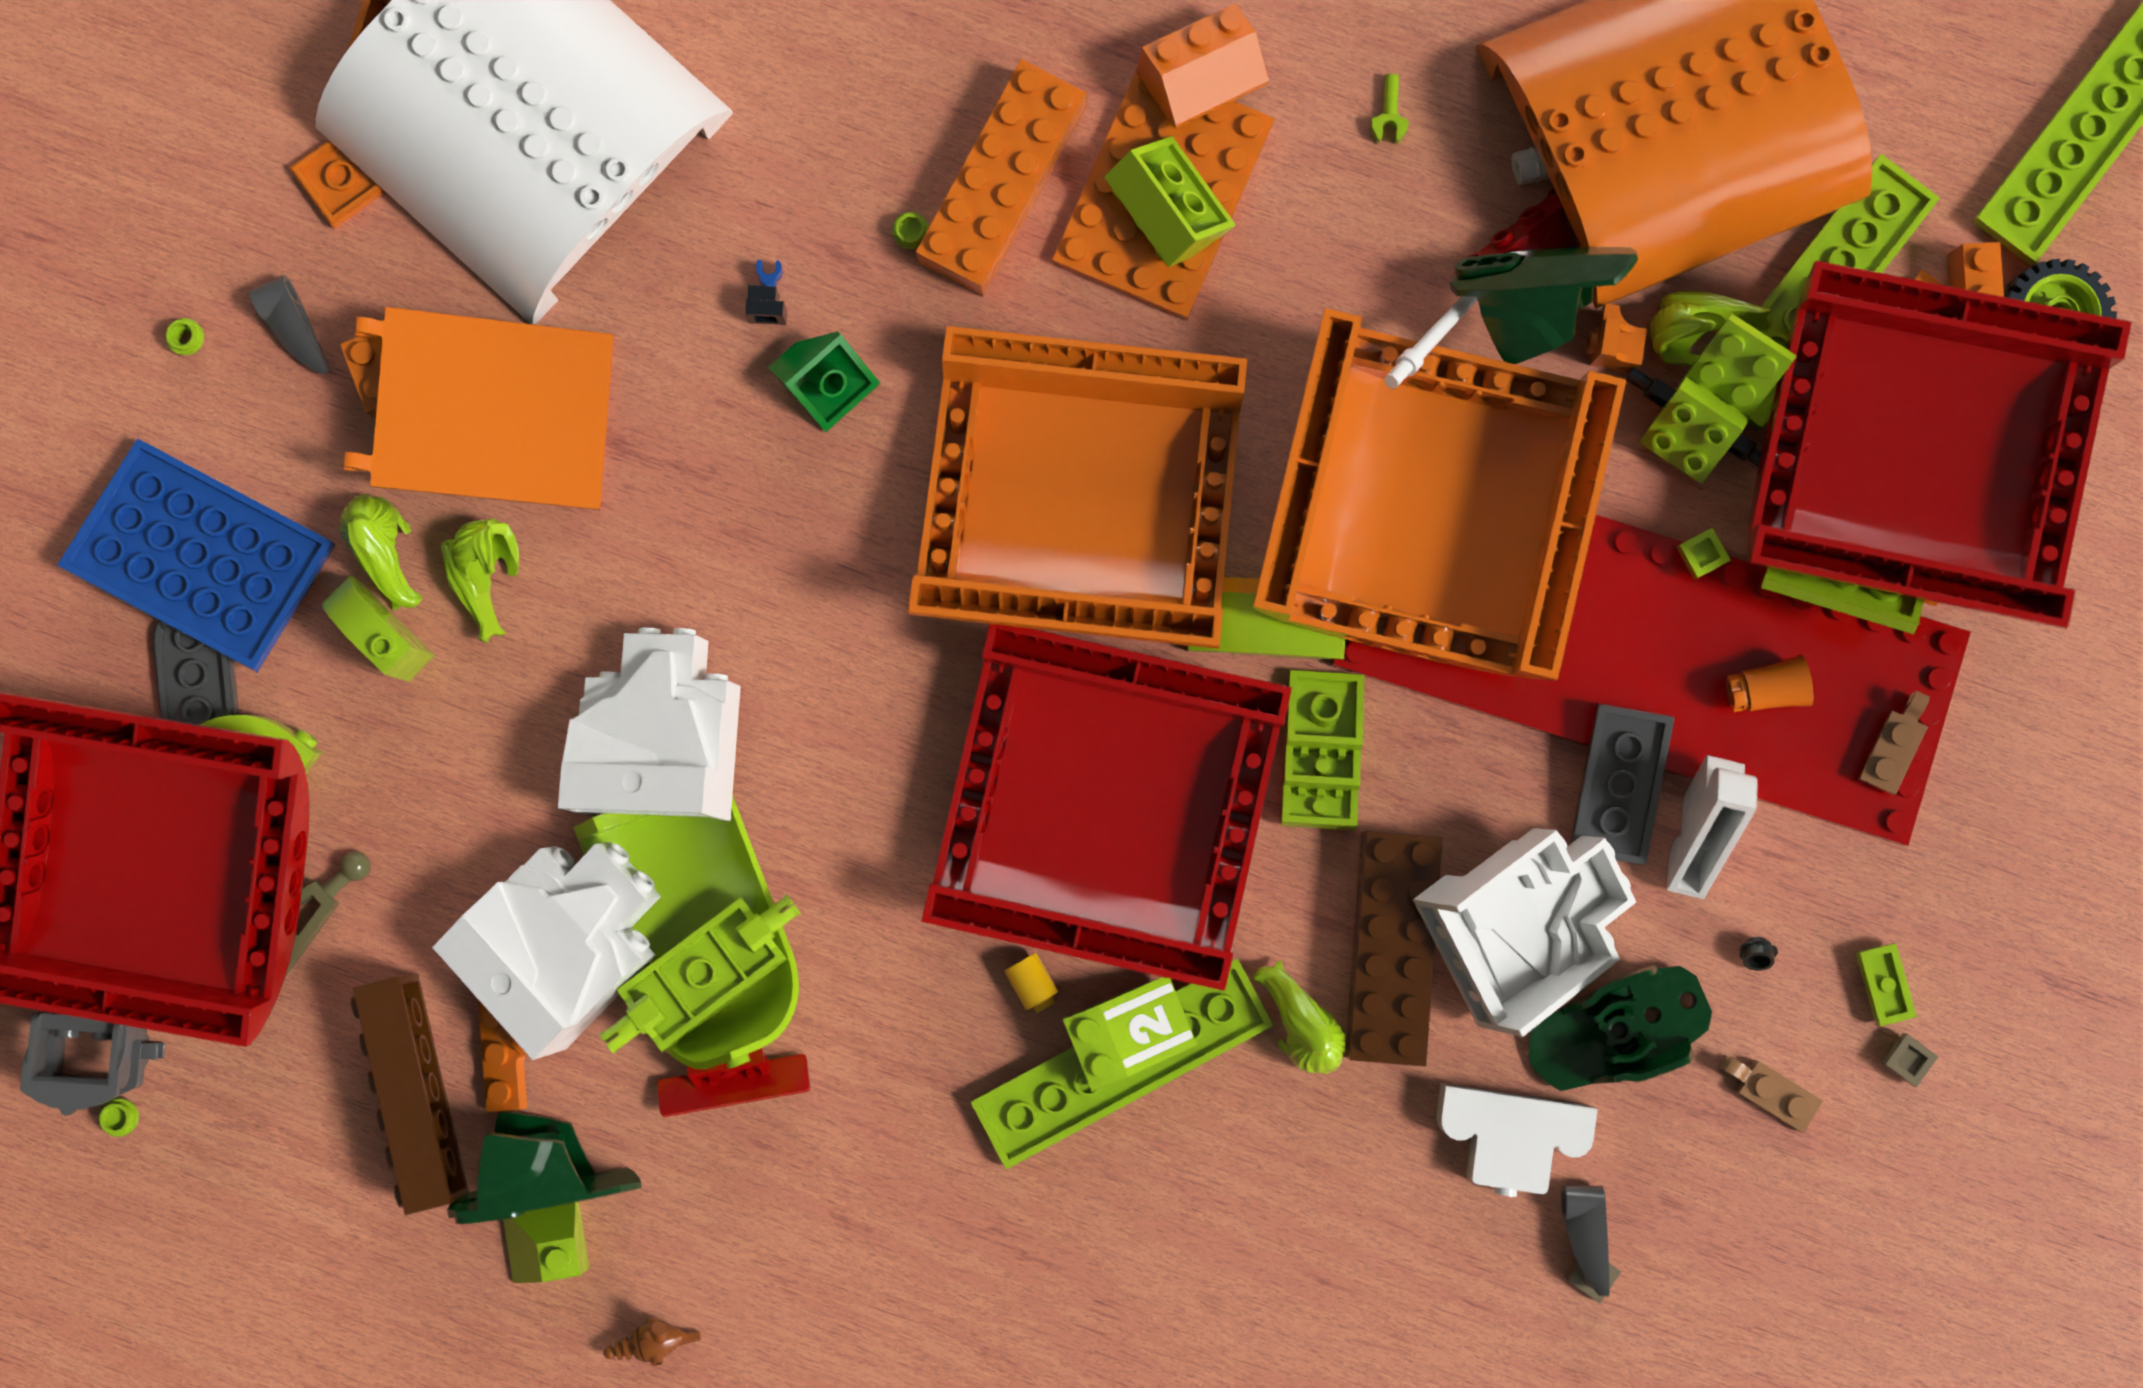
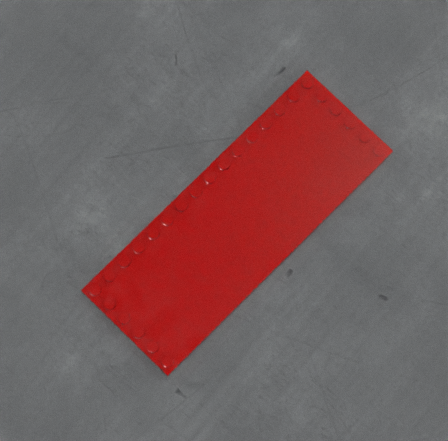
M1595 515L1558 680L1529 679L1483 672L1345 640L1344 660L1333 659L1332 666L1356 674H1363L1368 678L1589 747L1597 703L1670 715L1675 717L1664 771L1693 780L1706 755L1745 764V774L1757 778V800L1895 844L1909 846L1971 631L1920 616L1914 634L1766 590L1761 588L1766 567L1730 556L1731 561L1694 580L1676 548L1684 542ZM1800 654L1805 657L1813 685L1814 700L1812 706H1787L1750 712L1747 709L1738 712L1732 711L1726 691L1725 681L1728 675L1740 674L1743 670L1778 663ZM1915 691H1918L1930 697L1924 712L1918 720L1919 723L1928 726L1896 795H1891L1858 780V777L1889 711L1893 710L1901 714L1911 692L1915 693Z

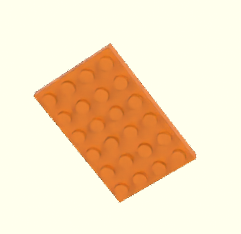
M1135 71L1057 247L1052 263L1187 321L1224 235L1190 259L1168 267L1158 257L1155 248L1143 231L1136 226L1133 217L1123 203L1113 194L1112 188L1104 176L1130 150L1173 136L1232 219L1275 118L1233 101L1174 129Z

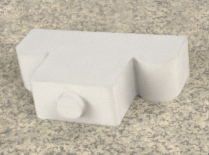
M1706 755L1683 798L1681 835L1675 839L1672 845L1668 862V891L1704 899L1757 810V778L1745 774V764Z
M1440 1083L1436 1122L1439 1129L1452 1139L1459 1141L1471 1138L1466 1172L1468 1179L1477 1185L1494 1187L1495 1194L1517 1197V1191L1537 1194L1548 1192L1554 1148L1571 1158L1587 1154L1594 1141L1598 1109L1584 1104Z

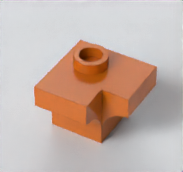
M1605 303L1598 311L1595 332L1591 331L1589 333L1586 345V353L1591 354L1590 366L1631 372L1634 367L1638 369L1642 365L1647 329L1628 324L1621 315L1620 305Z

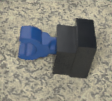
M758 260L756 272L760 278L761 286L748 285L745 310L749 323L786 325L787 309L784 301H780V295L776 287L777 282L783 275L781 262L779 260L776 261V269L772 274H765L763 272L764 265L762 260Z

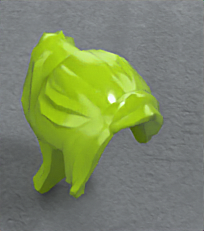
M1678 291L1661 298L1659 304L1661 310L1653 316L1650 323V338L1654 352L1665 363L1692 366L1700 355L1690 353L1691 346L1706 332L1720 329L1731 313L1749 325L1764 331L1770 329L1773 319L1771 309L1761 308L1741 300L1708 292Z
M369 494L354 497L340 515L338 531L341 532V539L346 541V546L351 548L359 565L368 573L378 589L390 600L392 610H397L401 606L406 608L416 607L422 601V596L410 588L400 568L398 553L395 548V539L398 534L397 525L406 535L411 533L410 524L383 497L371 496Z
M493 518L475 520L460 527L453 539H446L442 543L441 549L446 578L450 588L457 594L462 604L479 627L477 639L488 643L493 635L503 636L506 633L498 624L490 594V575L495 572L494 566L500 557L505 560L507 574L512 577L519 573V548L515 535L508 524Z
M1277 961L1273 967L1264 966L1258 968L1253 978L1256 982L1265 986L1272 995L1280 1010L1281 1019L1288 1034L1287 1044L1282 1039L1277 1042L1280 1047L1279 1049L1284 1051L1301 1071L1328 1074L1336 1070L1342 1063V1058L1345 1054L1346 1034L1343 1033L1342 1027L1338 1025L1331 1013L1327 1012L1323 1007H1319L1299 987L1295 980L1284 970L1282 961Z

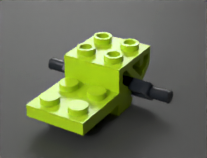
M1731 313L1675 389L1658 378L1651 379L1634 367L1626 377V381L1644 391L1643 395L1662 407L1639 443L1701 484L1727 451L1740 460H1748L1759 467L1762 451L1756 448L1757 444L1741 433L1752 414L1793 363L1796 355Z

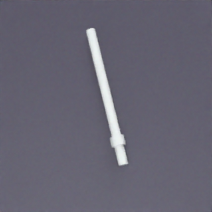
M1460 297L1413 348L1406 349L1397 358L1396 366L1384 378L1386 386L1395 389L1407 376L1414 375L1423 365L1425 356L1476 303L1477 298Z

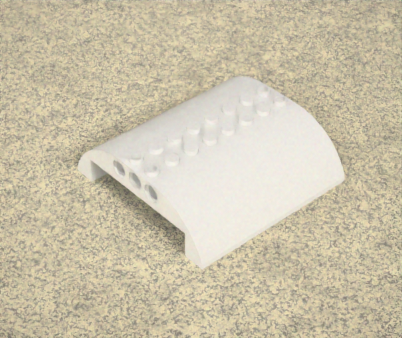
M391 0L357 37L333 71L318 105L315 128L530 324L536 325L558 301V298L551 292V289L698 132L709 140L730 118L733 111L611 0Z

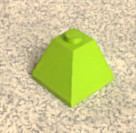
M579 1202L529 1211L518 1217L503 1219L513 1283H542L581 1276L589 1269Z

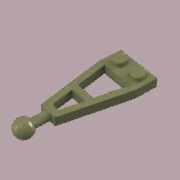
M359 851L347 853L340 861V870L326 884L322 885L320 882L314 881L302 889L300 906L312 898H315L321 905L300 934L296 931L286 976L339 905L334 896L350 881H360L369 874L371 863L364 853Z

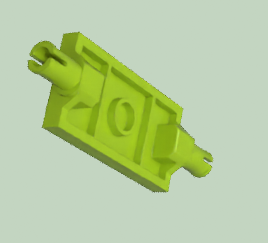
M787 894L761 915L758 913L754 914L743 898L740 897L618 988V993L628 1006L626 1010L627 1015L604 1032H601L599 1036L603 1042L606 1041L608 1043L606 1046L613 1054L640 1033L643 1035L647 1033L661 1052L666 1051L787 960L773 940L775 937L773 933L797 915L799 916L801 912Z

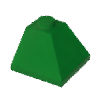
M838 331L795 342L768 366L786 390L825 432L832 428L881 384Z

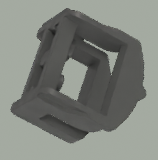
M46 1011L32 1013L28 1048L22 1064L20 1090L41 1104L58 1108L65 1116L72 1115L76 1110L99 1106L117 1098L121 1094L141 1087L148 1059L157 1060L158 1058H164L165 1043L150 1042L147 1029ZM79 1031L93 1032L92 1039L112 1040L108 1077L62 1074L66 1038L79 1037Z

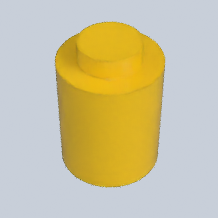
M1037 952L1004 970L1025 1010L1033 1007L1035 1012L1038 1013L1056 1002L1053 995L1059 991Z

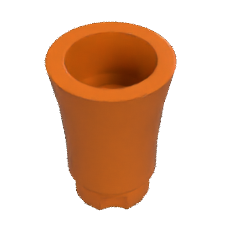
M1802 654L1778 663L1743 670L1740 674L1728 675L1725 681L1727 696L1733 712L1746 709L1750 712L1767 708L1813 705L1814 694L1811 674L1807 661Z

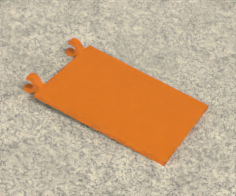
M385 307V316L382 321L368 317L356 318L355 336L381 338L382 351L372 455L345 452V471L369 472L371 474L370 487L600 510L614 334Z

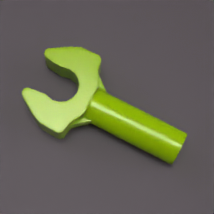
M1397 74L1385 75L1383 112L1379 116L1373 117L1370 123V132L1377 144L1382 139L1383 126L1385 125L1394 127L1396 145L1401 142L1408 130L1409 120L1402 118L1397 113L1399 75Z

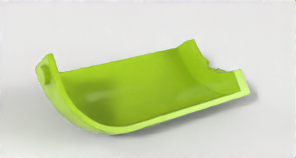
M733 795L730 821H722L711 817L604 813L573 827L583 855L595 844L604 842L616 843L628 853L630 857L628 861L637 870L646 873L655 884L654 889L661 897L631 927L632 930L639 931L647 938L650 943L649 948L656 955L646 967L740 897L743 898L754 914L758 913L761 915L774 905ZM783 927L773 933L775 936L773 940L787 960L668 1048L666 1051L682 1064L695 1069H708L725 1062L728 1069L750 1061L748 1053L770 1044L784 1032L796 1009L799 994V977L794 954Z

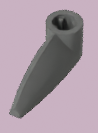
M282 275L250 290L249 295L252 304L280 343L296 359L316 373L323 375L331 372L310 320L291 281L285 275Z
M1563 1185L1561 1190V1211L1566 1222L1576 1260L1596 1293L1601 1297L1610 1296L1609 1252L1603 1186Z

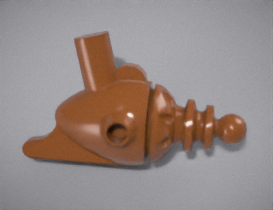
M649 1318L646 1324L640 1326L632 1333L631 1339L623 1337L622 1343L616 1341L615 1348L608 1346L604 1349L603 1354L606 1359H613L617 1356L618 1360H623L624 1356L627 1360H631L633 1355L639 1361L650 1362L653 1366H658L663 1363L664 1357L676 1349L677 1346L700 1341L701 1334L700 1331L682 1332V1330L658 1321L657 1318Z

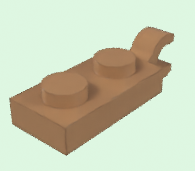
M1915 691V693L1911 692L1901 714L1893 710L1889 711L1858 780L1888 794L1896 795L1928 726L1919 723L1918 720L1930 700L1929 696Z
M1725 1055L1718 1067L1723 1072L1740 1081L1735 1090L1736 1093L1801 1133L1806 1131L1823 1102L1758 1060H1753L1750 1067H1747L1737 1059Z

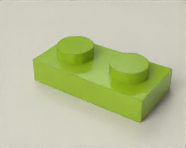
M1889 943L1855 952L1875 1025L1881 1027L1917 1017L1897 944Z

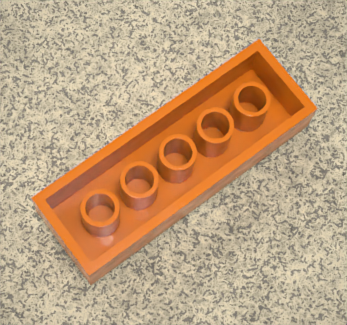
M1023 59L1020 60L916 250L919 264L982 297L985 295L1087 107V92Z

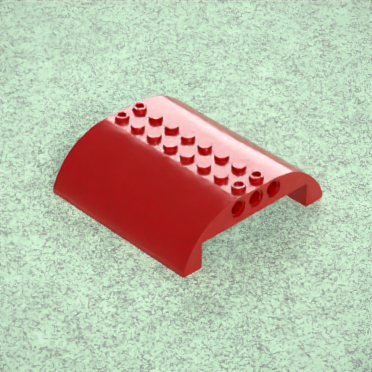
M1816 260L1802 291L1785 347L1795 354L1796 357L1777 382L1771 406L1749 519L1747 543L1749 563L2067 629L2076 589L2066 588L2064 584L2109 369L2122 362L2125 358L2132 322Z
M989 624L982 655L984 660L933 884L929 885L921 922L1225 991L1234 954L1231 952L1243 894L1279 731L1285 723L1292 687L1031 628Z
M0 692V733H4L0 766V1003L231 1045L250 1046L260 1033L277 1001L291 959L298 925L308 845L310 803L305 768L300 754L294 745L287 739Z

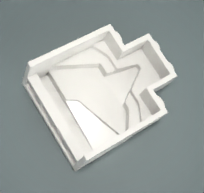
M643 627L638 628V634L624 633L621 673L602 671L599 673V678L585 677L584 698L580 699L579 715L574 719L570 718L561 764L559 809L587 816H597V813L694 816L711 817L722 821L731 820L741 686L728 681L727 675L706 674L709 641L697 636L696 630L674 628L673 634H661L660 629Z
M1533 828L1517 841H1510L1465 876H1443L1413 899L1477 1026L1521 1037L1620 960L1614 947V939L1605 927L1636 903L1630 890V882L1622 873L1615 859L1614 849L1605 838L1580 836L1567 846L1557 830Z
M604 842L595 844L575 866L573 865V857L566 850L557 846L540 848L507 881L497 882L432 947L532 1060L567 1049L619 995L617 989L640 973L656 956L649 948L650 943L647 938L639 931L632 930L631 927L661 896L654 889L655 884L646 873L637 870L628 861L630 857L625 849L616 843Z

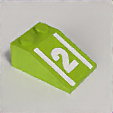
M1157 978L1063 1017L1064 1024L1092 1092L1197 1046L1170 978Z

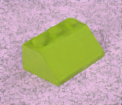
M1173 136L1130 150L1104 176L1111 186L1113 194L1123 203L1133 217L1136 226L1143 231L1155 248L1158 257L1168 267L1190 259L1236 226Z

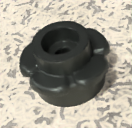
M1752 937L1740 946V958L1748 969L1762 971L1774 965V957L1777 956L1778 950L1766 938Z

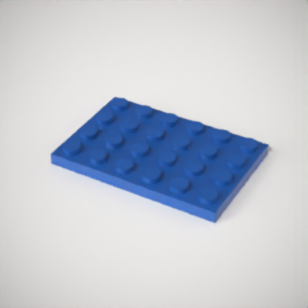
M137 438L57 566L258 673L335 547V544L329 539Z

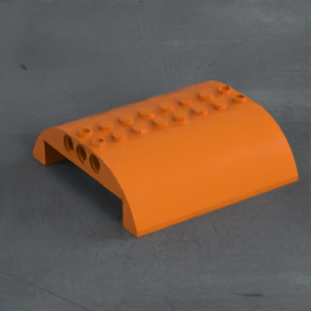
M1586 0L1477 45L1476 49L1490 79L1504 77L1581 247H1630L1637 251L1638 260L1625 278L1616 285L1594 287L1592 302L1595 309L1604 306L1605 303L1610 304L1834 212L1839 208L1861 201L1870 195L1872 183L1871 151L1861 105L1845 64L1814 0Z
M1325 307L1253 608L1284 622L1322 634L1431 661L1513 677L1558 680L1627 379L1588 371L1578 380L1435 346L1425 356L1423 365L1414 375L1407 376L1397 388L1391 389L1386 386L1384 378L1396 366L1397 358L1406 349L1413 348L1419 341L1361 328L1363 316Z
M946 326L942 356V392L917 575H913L908 615L1219 649L1223 609H1221L1239 419L1245 390L1247 358Z

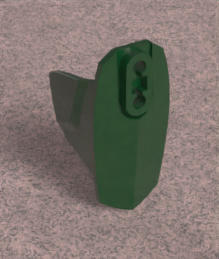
M1564 247L1473 256L1462 259L1455 264L1456 275L1452 282L1449 283L1451 291L1456 296L1477 298L1482 319L1504 362L1517 364L1552 351L1571 341L1575 335L1577 311L1592 303L1594 287L1616 285L1634 267L1638 260V254L1635 249L1630 247Z
M1656 965L1644 967L1605 983L1599 989L1555 1011L1534 1027L1529 1037L1528 1055L1530 1065L1548 1084L1559 1091L1590 1084L1618 1083L1622 1081L1641 1082L1691 1063L1694 1056L1691 1044L1709 1030L1712 1010L1697 976L1681 966L1657 968ZM1684 993H1688L1692 997V1004L1686 1008L1680 1004V997ZM1649 1007L1660 1011L1657 1014V1018L1652 1022L1647 1021L1644 1016L1646 1009Z
M502 1111L497 1116L494 1133L486 1134L483 1141L477 1191L464 1193L459 1200L451 1203L447 1208L448 1218H455L456 1224L509 1219L529 1211L588 1201L641 1189L642 1185L638 1175L628 1167L595 1172L571 1122L540 1115Z

